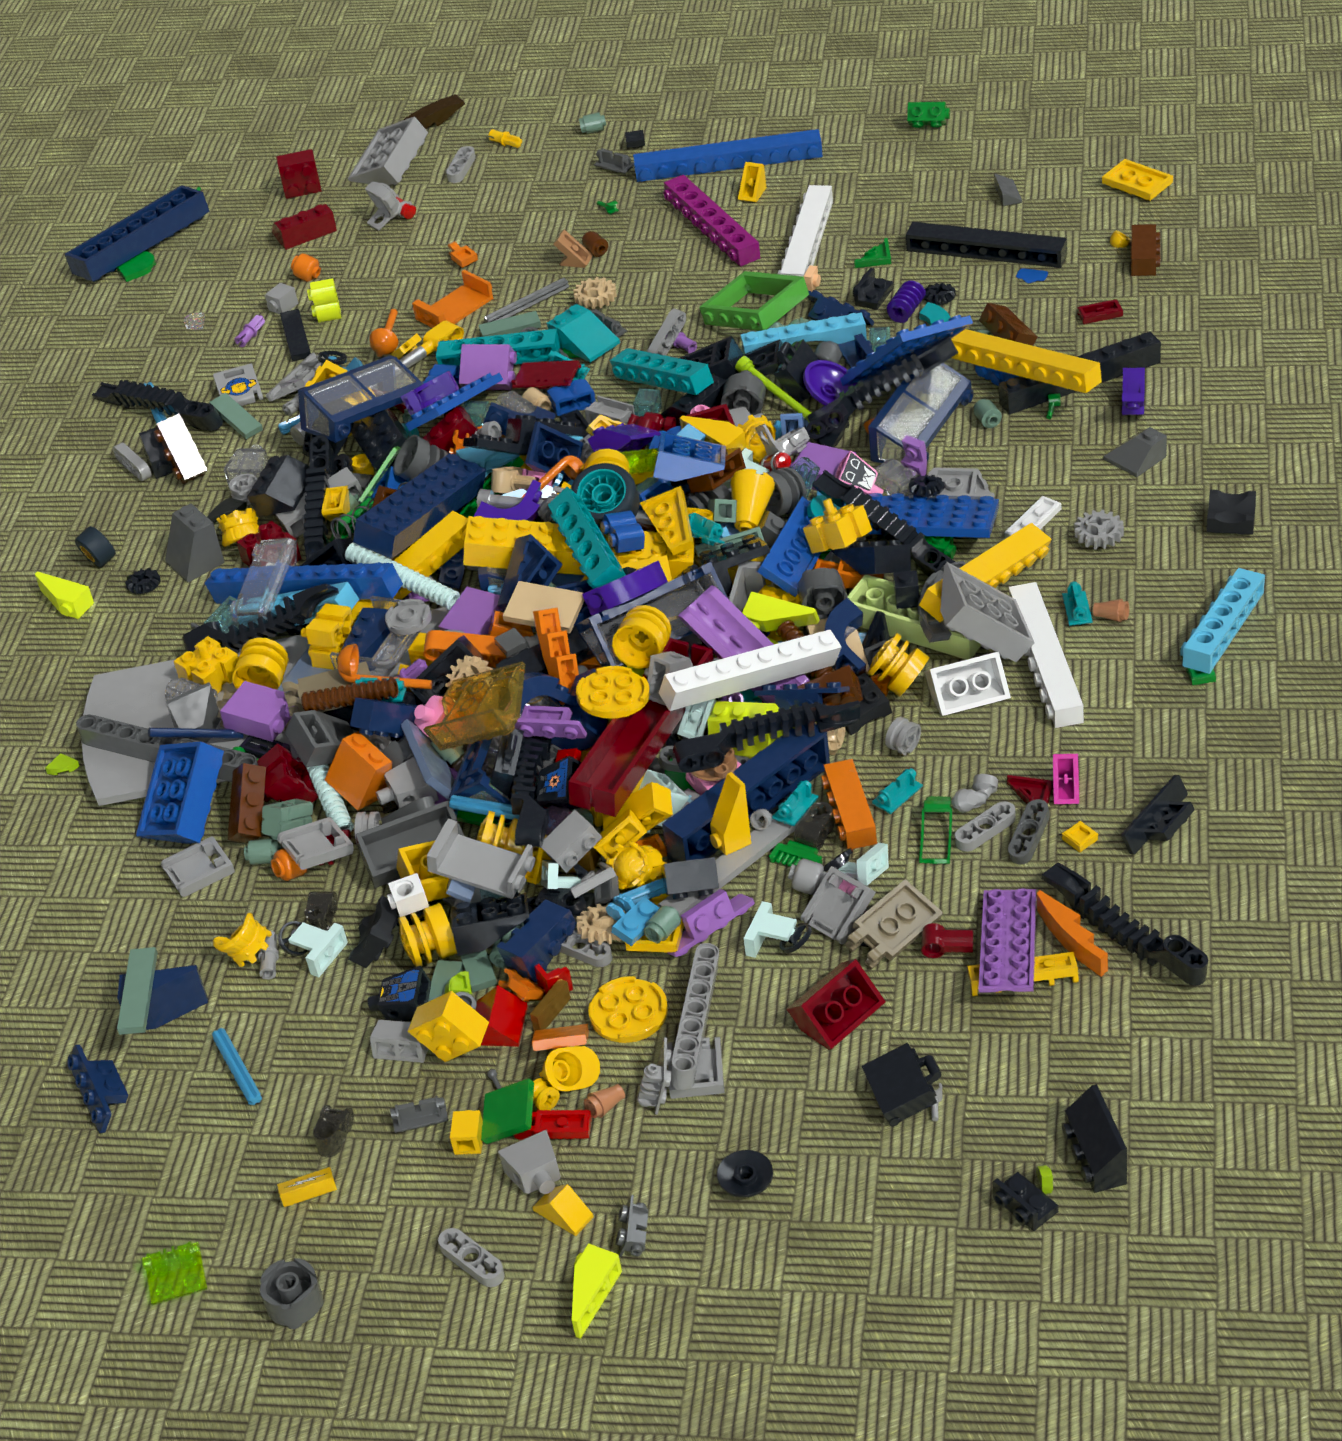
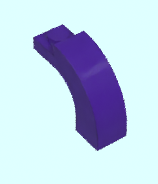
M1123 368L1122 415H1144L1145 368Z
M449 370L402 395L401 399L409 414L412 415L457 391L459 387Z
M533 479L522 501L511 508H496L481 501L474 517L482 516L485 518H505L508 520H528L534 522L540 508L538 503L543 492H540L541 483Z
M658 560L616 580L587 591L582 595L592 616L649 592L668 581Z

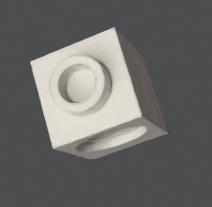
M417 873L388 883L391 894L387 895L391 909L397 908L400 917L429 907Z

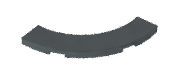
M958 561L951 564L956 566L957 568H960L964 566L966 563L964 561ZM944 566L941 570L931 574L926 580L918 598V618L929 643L949 640L951 636L950 630L944 625V620L942 622L937 621L919 606L927 588L943 579Z

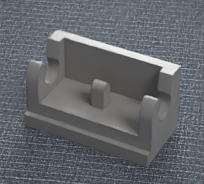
M378 1020L370 1036L374 1059L424 1063L428 1048L407 1032L411 1022Z

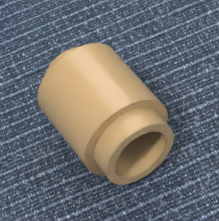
M534 387L527 389L522 396L523 405L533 412L537 406L548 411L551 409L552 404L549 397Z

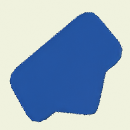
M1021 268L1016 277L1023 279L1026 283L1044 281L1048 272Z

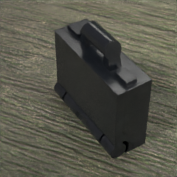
M804 339L796 341L792 345L789 342H784L777 352V357L781 363L776 369L774 376L790 396L798 403H801L811 396L803 381L804 370L811 362L820 359Z
M504 726L489 786L510 801L524 731ZM487 794V800L499 802L490 794Z
M908 1042L862 1065V1069L881 1111L890 1126H897L901 1121L938 1103L935 1098L937 1094L932 1084L940 1079L942 1073L935 1058L931 1055L919 1058L914 1047L911 1048ZM924 1066L927 1067L929 1072L927 1076L924 1075L922 1070Z

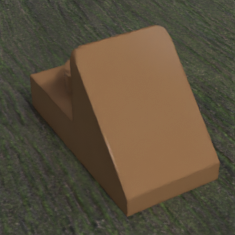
M565 230L558 235L553 244L559 251L565 254L559 264L561 266L585 268L593 256L592 253Z

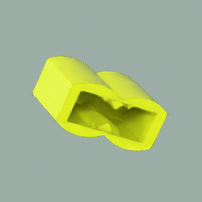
M334 279L310 282V289H307L309 301L314 303L311 309L313 317H317L318 323L341 319V309Z

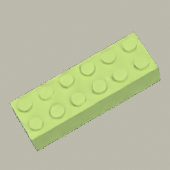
M864 575L848 595V598L863 612V625L861 628L869 630L876 612L882 611L885 614L889 636L891 637L898 633L902 636L900 640H908L910 643L965 660L972 659L981 646L975 640L970 641L966 639L962 633L956 630H950L951 636L949 640L929 643L920 625L917 607L897 609L894 584L891 581L871 575Z

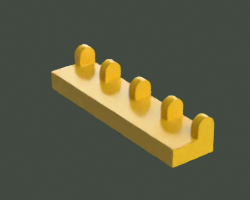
M1073 952L1035 957L1034 981L1048 980L1049 986H1054L1055 979L1071 977L1073 983L1079 982L1078 966ZM980 964L967 966L972 996H978Z

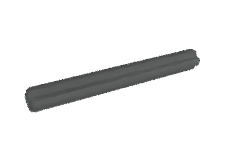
M561 278L486 315L484 321L488 323L511 317L568 289L569 282L565 278Z

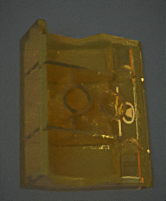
M524 662L453 680L442 698L445 713L444 719L441 723L426 726L423 729L440 751L449 748L454 749L465 744H473L484 739L489 740L500 735H508L515 729V724L520 717L525 673Z

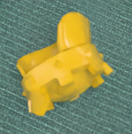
M749 415L746 423L743 425L738 424L745 432L747 446L745 448L753 451V462L760 463L767 453L755 427L765 424L774 440L776 437L775 427L764 415H761V417Z
M247 508L246 511L235 510L227 516L223 514L220 518H216L219 523L218 528L223 532V547L235 543L247 534L258 533V517L254 509L252 512V508Z
M629 841L627 845H615L616 853L613 858H607L606 864L611 866L618 876L619 888L627 890L643 886L650 878L653 867H658L662 864L663 857L656 848L650 845H638L633 841Z
M249 912L245 917L244 923L234 931L229 939L218 936L213 939V946L218 951L227 953L239 967H243L246 960H249L252 964L257 961L255 954L260 948L266 951L269 945L265 942V938L272 936V932L255 920L253 914Z

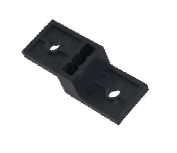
M730 336L682 356L680 359L708 364L711 374L727 380L730 376L740 373L735 369L736 363L741 357L746 356L753 361L754 368L766 376L774 374L781 363L777 357V352L783 343L779 339L743 354L733 337Z
M516 415L515 418H508L505 438L472 434L471 438H464L463 446L527 456L535 422H540L570 437H582L583 428L575 427L576 423L559 422L555 419H541L531 415Z
M748 535L743 537L741 542L735 544L733 542L725 543L720 546V549L713 552L712 550L699 553V557L694 558V562L699 567L709 562L712 563L728 597L731 594L733 585L727 568L770 553L768 544L760 537ZM712 573L702 577L708 588L713 585L719 590ZM695 583L684 594L675 595L672 592V595L663 597L670 606V617L683 612L704 593L698 583Z

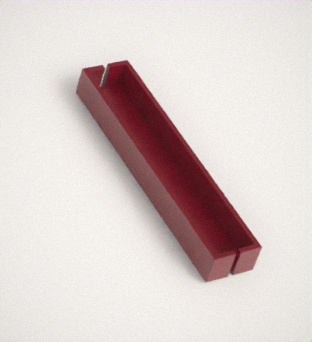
M670 638L662 653L672 651L689 658V642ZM696 644L691 646V662L693 667L713 661L712 648ZM649 699L640 711L627 717L612 719L568 781L569 804L588 810L594 807L595 812L616 817L683 717L686 707L669 711L666 705L664 706Z

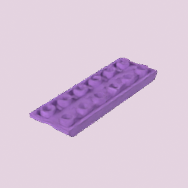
M713 585L678 615V618L708 648L713 649V653L719 659L774 645ZM804 674L765 685L776 684V689H783V684H797L799 686L810 680ZM762 686L751 688L753 692L762 690ZM774 695L758 696L764 703H775Z
M1036 889L984 890L979 993L1005 990L1034 992Z

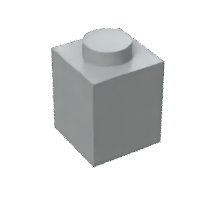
M279 283L265 294L269 311L277 314L290 311L298 304L295 288L283 283Z

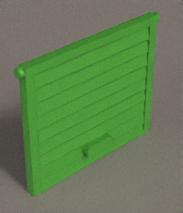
M396 446L392 449L359 498V501L364 502L373 495L374 488L400 451V447Z

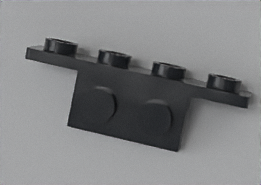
M1173 775L1121 834L1129 854L1135 855L1148 840L1168 841L1195 811L1191 802H1182L1188 795V792L1180 775Z

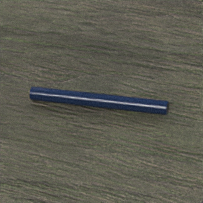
M152 727L148 729L149 737L243 739L244 736L243 733L232 729Z

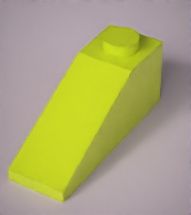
M38 571L35 573L40 591L61 614L79 619L94 604L89 586Z
M755 592L750 593L742 612L759 630L765 632L776 631L782 623L789 620L793 621L797 627L818 624L820 620L814 608Z
M589 1243L583 1253L577 1255L574 1263L572 1324L575 1337L579 1339L582 1338L622 1273L619 1254Z

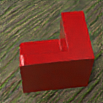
M540 964L534 966L538 986L545 990V995L559 979L568 982L569 992L573 990L570 970L567 967L562 969L558 967L546 973Z

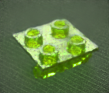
M188 1241L187 1244L177 1246V1250L175 1246H171V1252L164 1248L163 1254L160 1251L152 1254L147 1253V1257L142 1258L143 1267L146 1269L152 1305L208 1289L199 1243Z

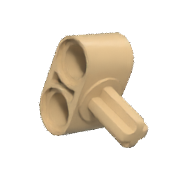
M520 467L492 469L491 490L497 493H509L519 488L528 489L532 480L536 479L533 476L522 475L523 468Z

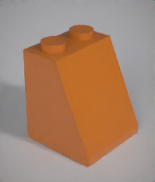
M357 731L342 739L325 777V781L358 811L378 800L376 791L387 787L384 775L392 769V761Z

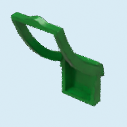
M928 796L924 800L919 863L950 864L952 841L951 797ZM925 812H950L947 858H922Z

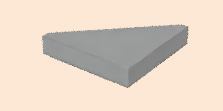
M600 862L599 866L601 868L596 873L590 871L581 879V883L570 888L574 898L617 876L614 869L606 863Z

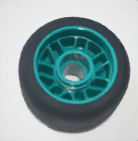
M609 463L592 465L583 470L575 478L571 486V490L583 499L599 528H601L600 524L603 521L604 514L630 510L636 517L638 513L640 498L637 487L631 475L620 466Z

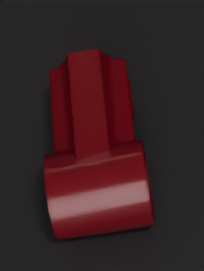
M927 924L922 929L921 952L924 956L933 959L941 957L944 952L973 953V930H945L940 924Z

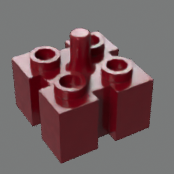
M273 521L260 525L257 534L250 533L236 541L242 562L250 568L267 567L270 562L291 566L301 560L296 538L288 532H282V528Z
M277 743L257 760L258 766L266 767L265 802H269L272 798L280 802L297 798L312 803L318 798L309 772L299 757L294 758L292 753Z

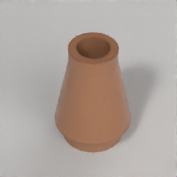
M1123 599L1094 603L1093 615L1094 617L1122 622V620H1127L1129 617L1128 601H1123Z
M616 1084L612 1087L589 1093L587 1098L584 1099L585 1110L591 1111L592 1118H602L618 1102L625 1098V1092L619 1084Z

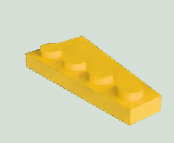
M681 486L640 502L642 509L673 556L694 548L685 495Z

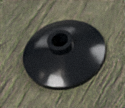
M753 1150L736 1151L725 1157L719 1164L717 1170L718 1183L725 1192L732 1196L752 1197L760 1194L770 1185L773 1179V1167L770 1160L760 1152Z

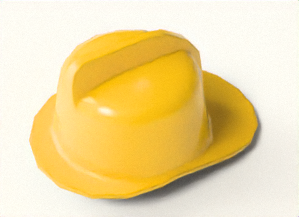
M586 1046L558 1048L551 1051L547 1056L539 1077H543L549 1083V1086L558 1091L566 1092L584 1089L592 1086L597 1081L600 1074V1062L593 1050Z

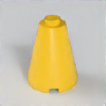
M742 469L736 471L730 481L732 500H737L736 523H734V526L739 532L758 527L775 487L773 478L767 473L763 472V475L756 474L754 469Z

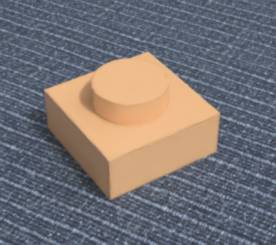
M810 265L803 277L807 289L812 292L820 285L821 276L818 274V267Z

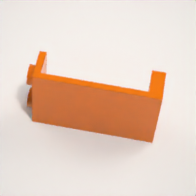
M463 270L461 272L464 285L431 306L419 299L412 303L415 319L432 328L445 320L456 324L493 299L492 285L489 281Z

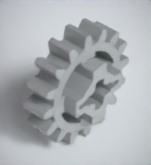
M1092 510L1090 515L1085 512L1084 518L1078 517L1077 522L1074 523L1075 538H1078L1079 544L1085 542V547L1093 545L1094 549L1098 547L1106 549V545L1115 546V541H1121V537L1124 536V522L1120 520L1119 515L1113 517V512L1105 514L1104 510L1100 512Z

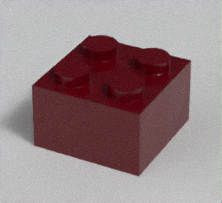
M313 149L276 156L286 199L322 192Z

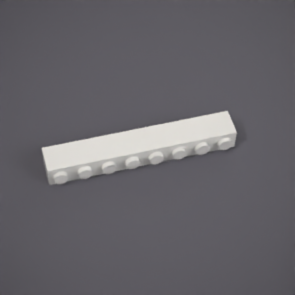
M809 185L807 193H804L803 203L800 204V214H797L796 225H793V236L789 237V247H786L785 259H782V269L778 271V274L803 277L808 267L814 265L833 204L832 186Z
M1033 582L1009 587V596L1016 599L1035 642L1024 656H1029L1028 666L1031 672L1034 671L1035 686L1040 687L1041 702L1046 703L1047 718L1052 719L1055 728L1084 723L1082 700L1037 583Z
M831 630L822 631L665 674L659 695L669 711L833 666L842 647Z

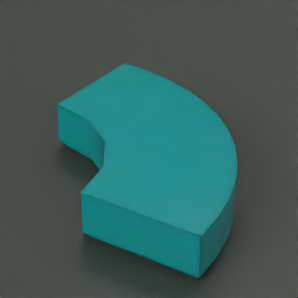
M927 302L919 313V319L926 321L930 326L935 321L943 319L944 322H947L951 318L945 309L930 302Z

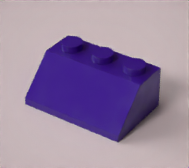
M622 423L616 427L610 425L606 428L604 426L597 428L592 432L593 436L588 438L587 441L594 452L600 449H613L619 451L625 457H629L651 443L654 435L659 437L661 433L639 425H624Z

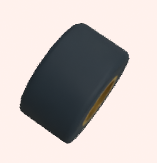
M92 526L85 529L75 539V544L81 553L99 568L103 567L116 554L109 540Z

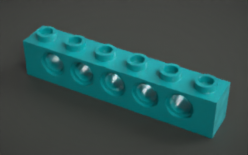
M557 329L438 342L436 360L438 364L460 366L462 344H510L517 354L516 364L542 362L549 360L548 355L551 350H557L560 353L561 344Z
M626 348L610 360L613 374L616 378L693 395L699 394L714 383L708 364L630 348Z
M566 487L548 504L552 512L550 516L559 524L558 530L566 537L565 543L574 551L572 556L581 564L579 568L589 578L587 579L588 584L595 589L625 576V572L583 499L569 487Z

